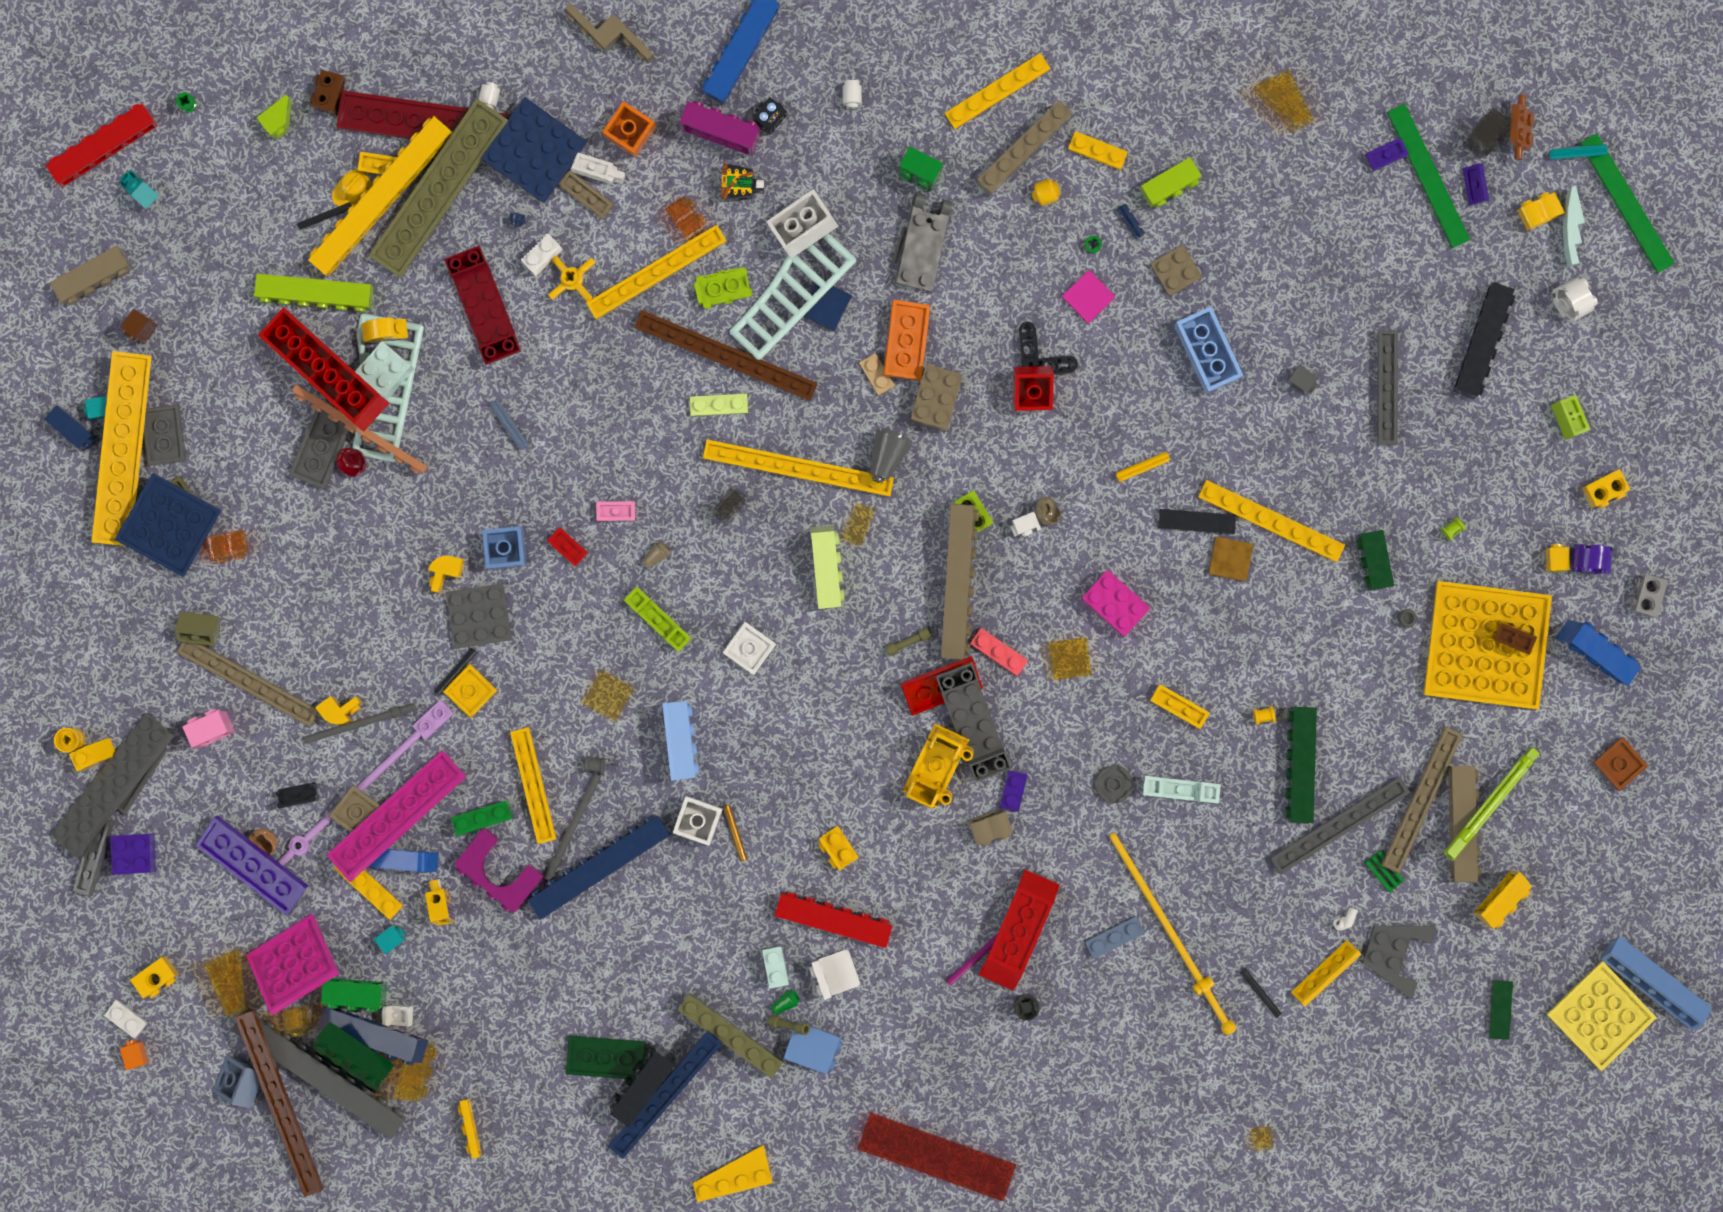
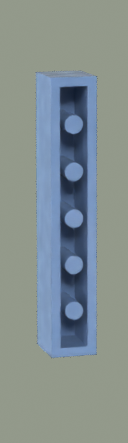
M1619 936L1608 944L1601 957L1603 962L1692 1031L1704 1025L1712 1007L1703 999L1691 992L1689 988L1678 982L1672 975H1669L1658 964L1651 961Z

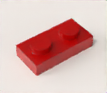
M560 527L547 540L575 567L588 554L582 546Z

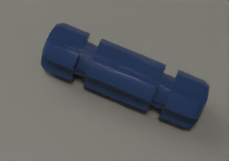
M1123 204L1117 208L1120 216H1123L1122 219L1128 229L1133 231L1132 235L1134 238L1139 239L1145 232L1142 228H1139V223L1132 212H1129L1130 209L1127 204Z

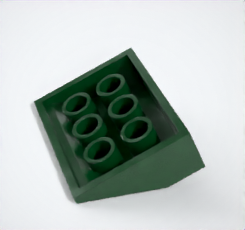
M330 1021L318 1035L312 1046L319 1054L344 1069L377 1093H380L394 1067L392 1063Z

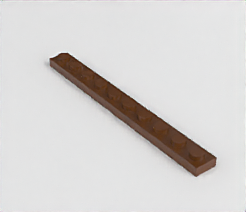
M641 310L634 327L639 331L808 401H811L818 385L814 381L766 361L758 360L754 356Z
M255 1009L239 1014L235 1017L236 1023L302 1193L306 1197L321 1192L324 1187Z

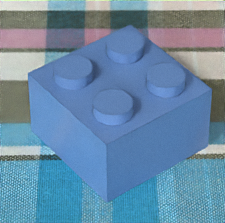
M521 526L482 530L486 569L495 570L527 566L524 531Z

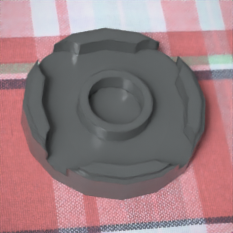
M1107 766L1096 776V792L1105 802L1121 803L1128 799L1132 793L1133 778L1129 771L1121 766Z

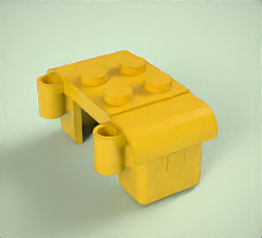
M935 723L904 786L903 792L906 793V796L929 808H937L940 802L943 805L950 804L953 794L946 788L961 757L965 761H969L973 757L974 750L967 745L970 739ZM968 751L971 755H966L964 752Z

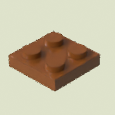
M1620 737L1593 761V764L1617 791H1621L1648 767L1647 763L1623 737Z

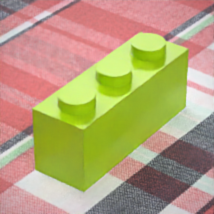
M1191 157L1141 185L1140 191L1150 208L1156 206L1158 209L1167 203L1166 200L1173 197L1175 199L1182 195V190L1189 187V189H1192L1199 185L1202 175Z

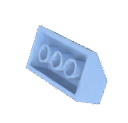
M688 701L662 703L671 781L696 778V774H699L698 762H694L697 747L696 743H692V735H695L694 724H690L689 717L693 716L692 705H688Z

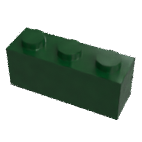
M1378 530L1359 534L1358 539H1356L1357 550L1361 551L1362 557L1359 558L1361 569L1365 571V576L1363 577L1365 588L1368 587V591L1393 587L1394 581L1384 531Z

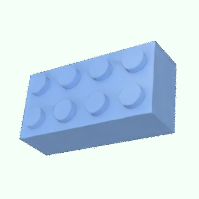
M1208 307L1175 323L1174 327L1205 394L1243 377L1242 371L1212 307Z

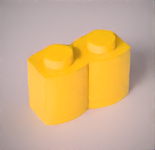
M1545 192L1538 196L1539 200L1532 202L1530 199L1521 204L1522 207L1517 211L1527 231L1556 219L1565 213L1555 192L1552 194Z

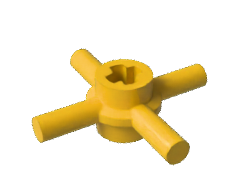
M554 256L551 261L562 273L560 277L561 283L548 296L554 300L565 289L577 290L585 301L589 302L593 297L582 285L583 274L596 262L589 258L578 269L574 267L567 268L558 256Z

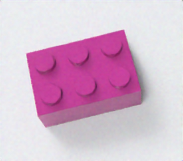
M1108 569L1080 599L1122 637H1125L1150 609L1144 601Z

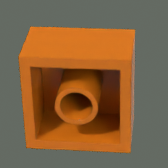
M623 101L602 131L604 138L636 158L655 130L656 123Z

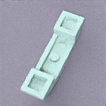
M1144 776L1143 795L1219 803L1221 784Z

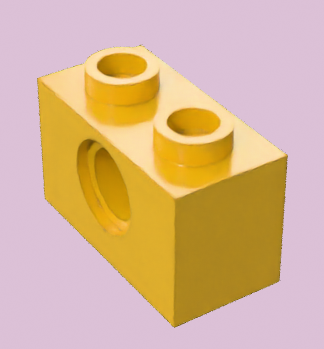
M164 956L134 976L130 981L143 999L147 997L152 999L160 993L159 989L164 985L169 987L175 983V977L179 974L169 959ZM153 974L159 976L160 981L158 984L152 981Z

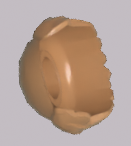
M264 828L256 829L249 837L250 841L269 855H272L277 848L276 836Z

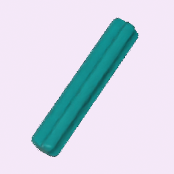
M1606 144L1558 148L1549 151L1551 160L1601 156L1608 153Z

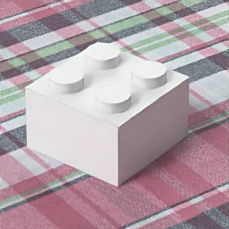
M686 796L673 833L710 846L723 809Z

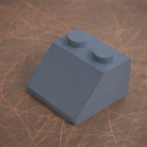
M226 1055L212 1091L232 1105L251 1108L260 1086L254 1066Z

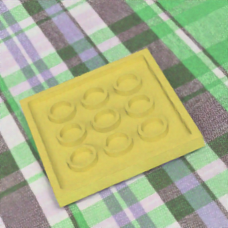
M1600 961L1546 1013L1600 1071H1603L1657 1018L1603 961Z

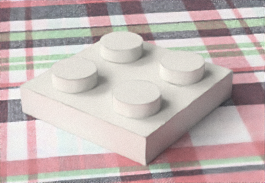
M744 622L723 651V654L755 675L776 646V643Z

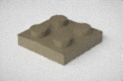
M1184 245L1150 263L1169 297L1202 278Z
M352 784L330 812L329 817L352 832L381 805Z

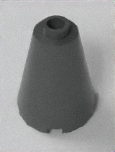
M877 428L870 475L873 477V481L883 483V481L889 480L911 447L912 440L907 437L904 440L902 439V434L885 428H882L880 431Z

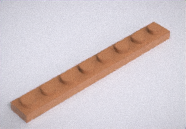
M296 384L292 389L296 393L294 397L304 403L308 400L312 403L311 407L320 413L324 410L329 414L328 418L338 423L340 420L346 424L344 426L345 429L353 434L355 431L362 434L361 439L369 444L372 441L378 444L377 449L385 454L388 451L395 455L393 459L401 464L407 462L411 465L409 469L417 474H420V472L426 474L428 471V466L369 429L363 432L340 411Z

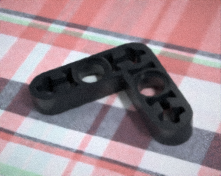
M1023 322L1020 325L1019 342L1022 367H1028L1029 363H1032V366H1039L1038 362H1042L1041 366H1045L1046 362L1051 361L1055 364L1054 375L1070 374L1076 370L1078 363L1073 356L1039 358L1035 325L1031 322ZM1025 326L1033 330L1030 332L1029 337L1030 339L1034 338V341H1022V339H1026V333L1022 332ZM1031 344L1035 349L1034 353L1031 355L1024 352L1025 345ZM1057 360H1061L1060 364H1065L1067 360H1070L1071 363H1074V366L1071 367V370L1064 366L1061 367L1062 371H1058L1059 364Z

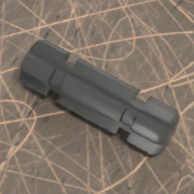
M903 227L901 230V236L895 249L896 253H894L892 262L899 264L907 227Z

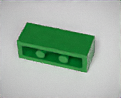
M509 800L451 817L456 836L515 819Z

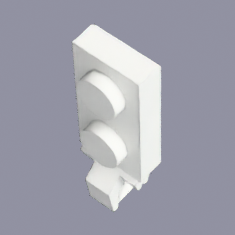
M582 153L576 154L571 167V172L605 183L612 184V182L623 184L625 179V172L618 171L617 167L613 166V163Z

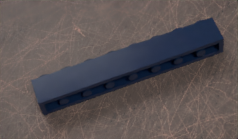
M651 815L643 820L645 823L643 826L638 828L636 825L627 831L629 835L623 839L621 836L611 841L612 846L606 849L603 846L595 852L596 856L592 859H589V857L579 862L580 867L575 870L572 867L562 873L563 878L558 881L554 878L546 884L547 888L543 891L537 889L531 893V898L527 901L539 920L669 837L671 834L659 815L656 817Z

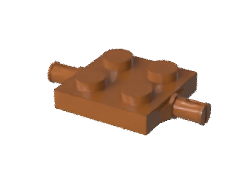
M1523 94L1518 95V104H1512L1509 142L1514 145L1515 160H1522L1523 150H1531V144L1533 143L1532 125H1534L1535 119L1533 112L1526 109V95Z

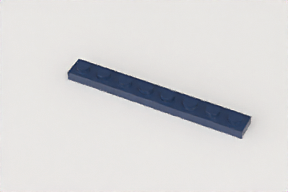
M707 1030L661 1083L630 1127L625 1125L608 1147L623 1159L720 1048L723 1042Z

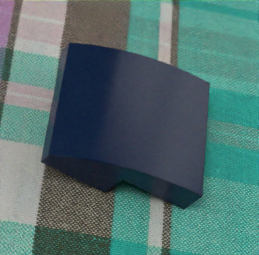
M815 284L810 294L813 296L820 287ZM832 286L803 317L835 332L852 295Z

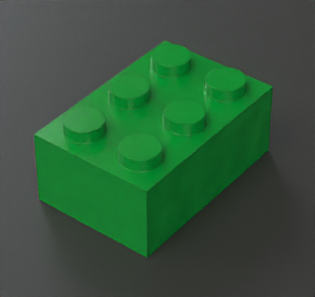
M332 978L323 984L321 1004H326V1008L332 1009L346 1006V1010H357L363 1007L365 1011L377 1012V1010L386 1006L388 982Z

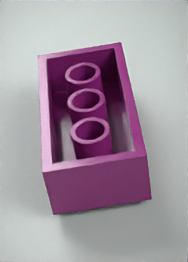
M687 101L680 120L682 131L753 157L761 136L760 127H757V123L749 120L746 122L741 121L738 116L733 114L727 116L722 114L721 110L711 107V109L705 108L698 101Z

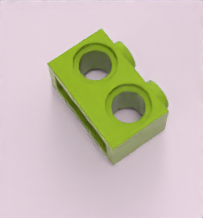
M974 490L953 503L962 504L964 501H969L972 505H976V509L979 510V518L982 520V525L975 527V529H978V533L993 525L994 522Z

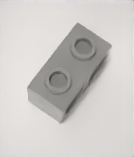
M1647 574L1641 575L1640 578L1638 577L1635 583L1637 591L1630 601L1631 612L1650 618H1657L1668 580ZM1647 582H1651L1653 584V590L1651 592L1647 590ZM1643 600L1648 602L1647 610H1644L1641 606Z

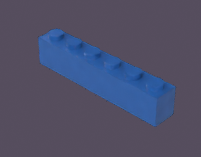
M751 0L749 4L751 8L748 13L744 12L740 19L741 25L738 29L735 28L730 38L732 40L729 46L727 44L724 46L721 52L722 58L719 62L716 61L714 63L711 77H707L703 82V93L706 96L724 105L780 9L779 2L775 0Z

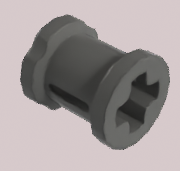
M586 755L584 772H600V774L604 775L606 757L597 759Z

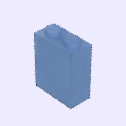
M810 1025V1032L807 1035L796 1034L793 1030L783 1059L828 1074L829 1070L833 1071L836 1062L833 1059L835 1052L839 1053L843 1042L840 1041L839 1035Z

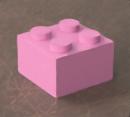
M212 709L204 713L205 717H194L187 721V725L182 726L191 748L204 747L235 733L226 711Z

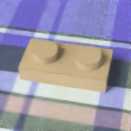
M876 353L859 362L878 396L895 387L889 376H883L884 366Z

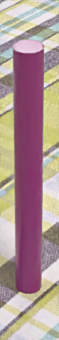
M997 934L946 980L950 986L991 950Z

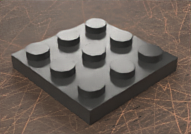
M503 583L446 592L454 649L512 640Z

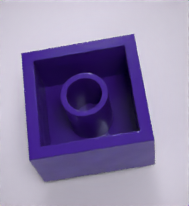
M155 833L111 836L112 875L156 872Z

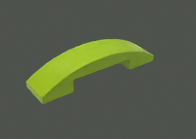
M637 586L624 599L635 612L678 652L692 639Z

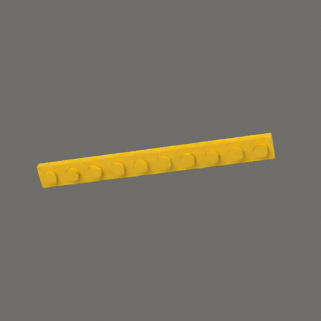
M706 440L703 459L887 497L891 496L894 478L890 477L888 481L878 483L872 480L873 477L869 472L712 440Z

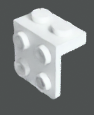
M842 950L812 961V967H809L812 977H816L819 985H816L819 997L823 996L824 1000L831 998L832 995L860 985L848 950Z

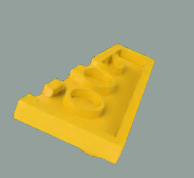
M764 1144L693 1182L697 1202L773 1183Z

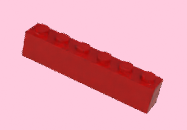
M142 103L135 104L124 115L116 116L110 124L99 127L93 135H87L82 138L81 142L76 146L72 145L62 155L51 158L45 166L56 183L63 188L158 127V124L146 106Z
M786 891L785 894L781 893L775 917L887 948L893 927L892 924H889L890 920L880 917L878 920L871 919L870 914L860 912L859 915L853 914V910L846 907H841V910L833 908L834 904L824 901L822 904L815 903L816 899L804 896V899L797 898V894Z

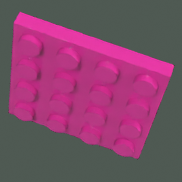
M310 914L246 954L266 1006L272 1015L340 974L313 914Z

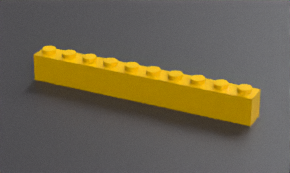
M435 116L432 119L428 118L424 122V128L420 133L416 132L410 139L411 143L407 147L404 146L397 155L399 157L394 162L388 163L384 174L374 179L370 190H365L360 196L361 200L348 209V215L344 219L341 218L335 224V230L324 236L321 246L319 248L315 247L309 254L311 257L308 261L324 275L329 277L453 134Z

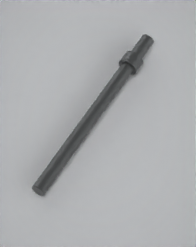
M412 703L402 707H392L391 710L304 736V741L308 744L392 717L396 719L402 717V714L417 710L416 705Z
M594 773L555 856L551 857L550 866L544 876L545 879L551 881L557 867L560 868L563 861L561 859L601 778L600 775Z

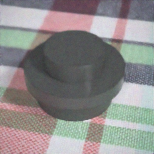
M1404 609L1399 612L1397 621L1400 626L1410 628L1415 625L1417 616L1413 610Z

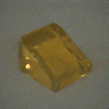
M1271 1127L1251 1128L1253 1151L1272 1150L1274 1144Z

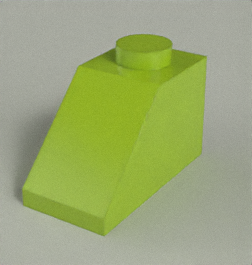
M284 95L257 117V120L273 139L284 136L289 128L292 101L287 95Z

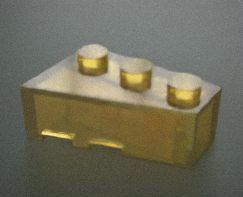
M1289 69L1255 85L1252 89L1294 133L1313 123L1314 118Z
M241 948L204 964L227 1018L247 1009Z

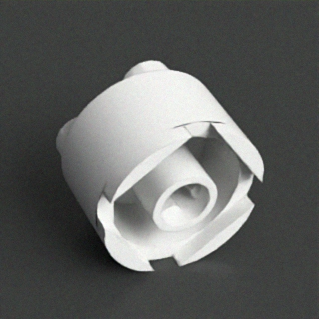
M1573 278L1553 290V293L1556 295L1553 298L1554 304L1562 317L1567 316L1569 318L1568 322H1574L1589 314L1598 304L1596 297L1591 294L1585 278Z

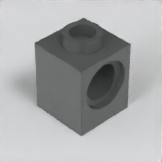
M1299 364L1286 383L1303 395H1306L1308 392L1312 393L1317 387L1316 380L1318 377Z

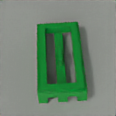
M1379 850L1364 863L1390 893L1405 880L1400 874L1391 871L1398 879L1395 881L1388 871L1381 866L1377 857L1379 856L1383 861L1385 856ZM1372 861L1375 862V864L1380 868L1384 875L1389 879V881L1392 883L1391 886L1387 884L1383 877L1374 868V866L1371 864Z

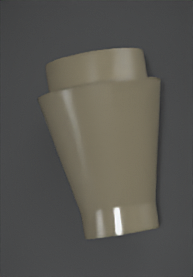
M660 540L658 543L655 542L642 561L648 568H651L667 558L671 550Z

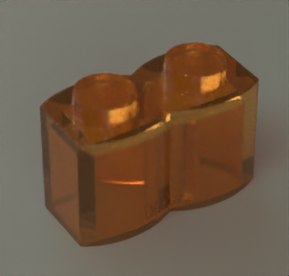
M683 196L665 208V210L688 242L706 229L704 224L707 222L701 213L697 215L694 211L696 206L693 201Z
M244 530L205 538L209 559L212 562L215 561L216 564L226 563L227 559L232 557L235 560L244 559L246 554H250L247 535Z

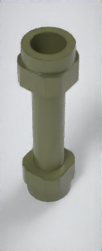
M926 627L919 630L917 634L896 644L893 642L885 646L891 657L905 647L920 640L925 641L931 638V635Z
M771 1015L768 1018V1025L773 1028L783 1027L794 1030L796 1034L807 1035L810 1032V1025L805 1022L795 1023L783 1020L781 1016Z

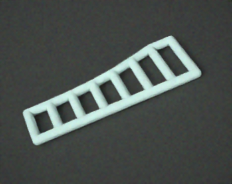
M829 233L822 238L847 260L840 268L832 263L813 244L806 248L833 273L826 282L797 255L792 259L788 255L769 287L748 312L730 329V334L756 359L761 360L855 264L856 258ZM792 262L820 287L813 296L787 273ZM782 279L807 301L800 309L776 289ZM771 295L793 314L786 323L765 304ZM759 310L780 328L773 337L752 318ZM746 324L767 342L760 350L739 332Z
M365 313L360 315L356 334L360 365L371 354L366 352L361 324L369 320L385 317ZM406 322L407 330L415 331L413 342L399 339L383 341L386 345L410 349V359L405 361L414 368L413 372L400 385L404 387L402 398L390 396L387 400L390 404L400 405L398 417L381 413L375 419L396 424L394 435L380 432L374 433L391 442L397 448L400 446L424 330L423 325ZM357 431L355 432L352 448L360 450L368 458L389 462L396 461L393 459L395 455L391 452L390 454L360 448L362 441L360 437L362 434Z

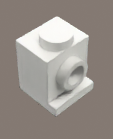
M1034 512L1013 520V525L1010 526L1014 537L1021 534L1023 537L1033 534V529L1036 532L1041 530Z

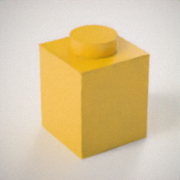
M1551 544V548L1545 549L1546 572L1570 570L1569 547H1563V544Z

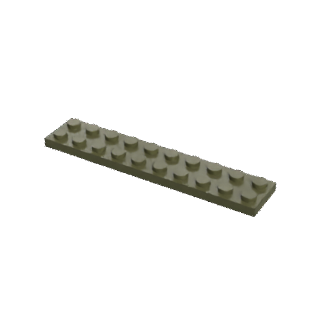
M476 99L369 256L402 278L482 162L481 158L508 120L479 99Z

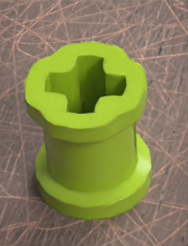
M1455 516L1451 523L1446 527L1440 528V530L1451 542L1453 537L1461 531L1464 532L1466 527Z

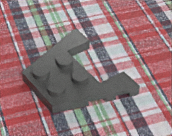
M1374 926L1362 963L1407 997L1413 999L1418 982L1401 977L1399 973L1411 938L1431 944L1436 927Z

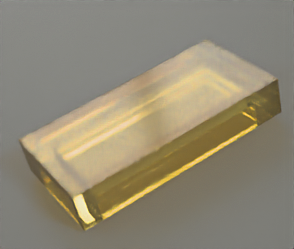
M857 503L844 540L862 546L875 509Z

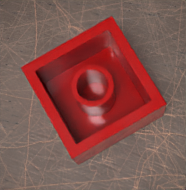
M1013 367L1012 404L1014 410H1053L1054 372L1052 367Z

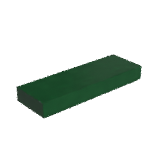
M1492 980L1489 1038L1509 1040L1513 992L1512 981Z

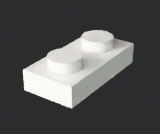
M118 999L115 1000L104 1015L134 1039L138 1037L148 1024V1022Z

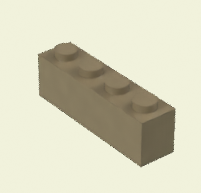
M116 245L50 282V285L59 301L64 305L68 304L70 306L79 301L78 298L83 295L89 296L93 294L99 286L105 287L111 284L112 279L117 276L120 278L129 273L128 270L132 269L122 249Z

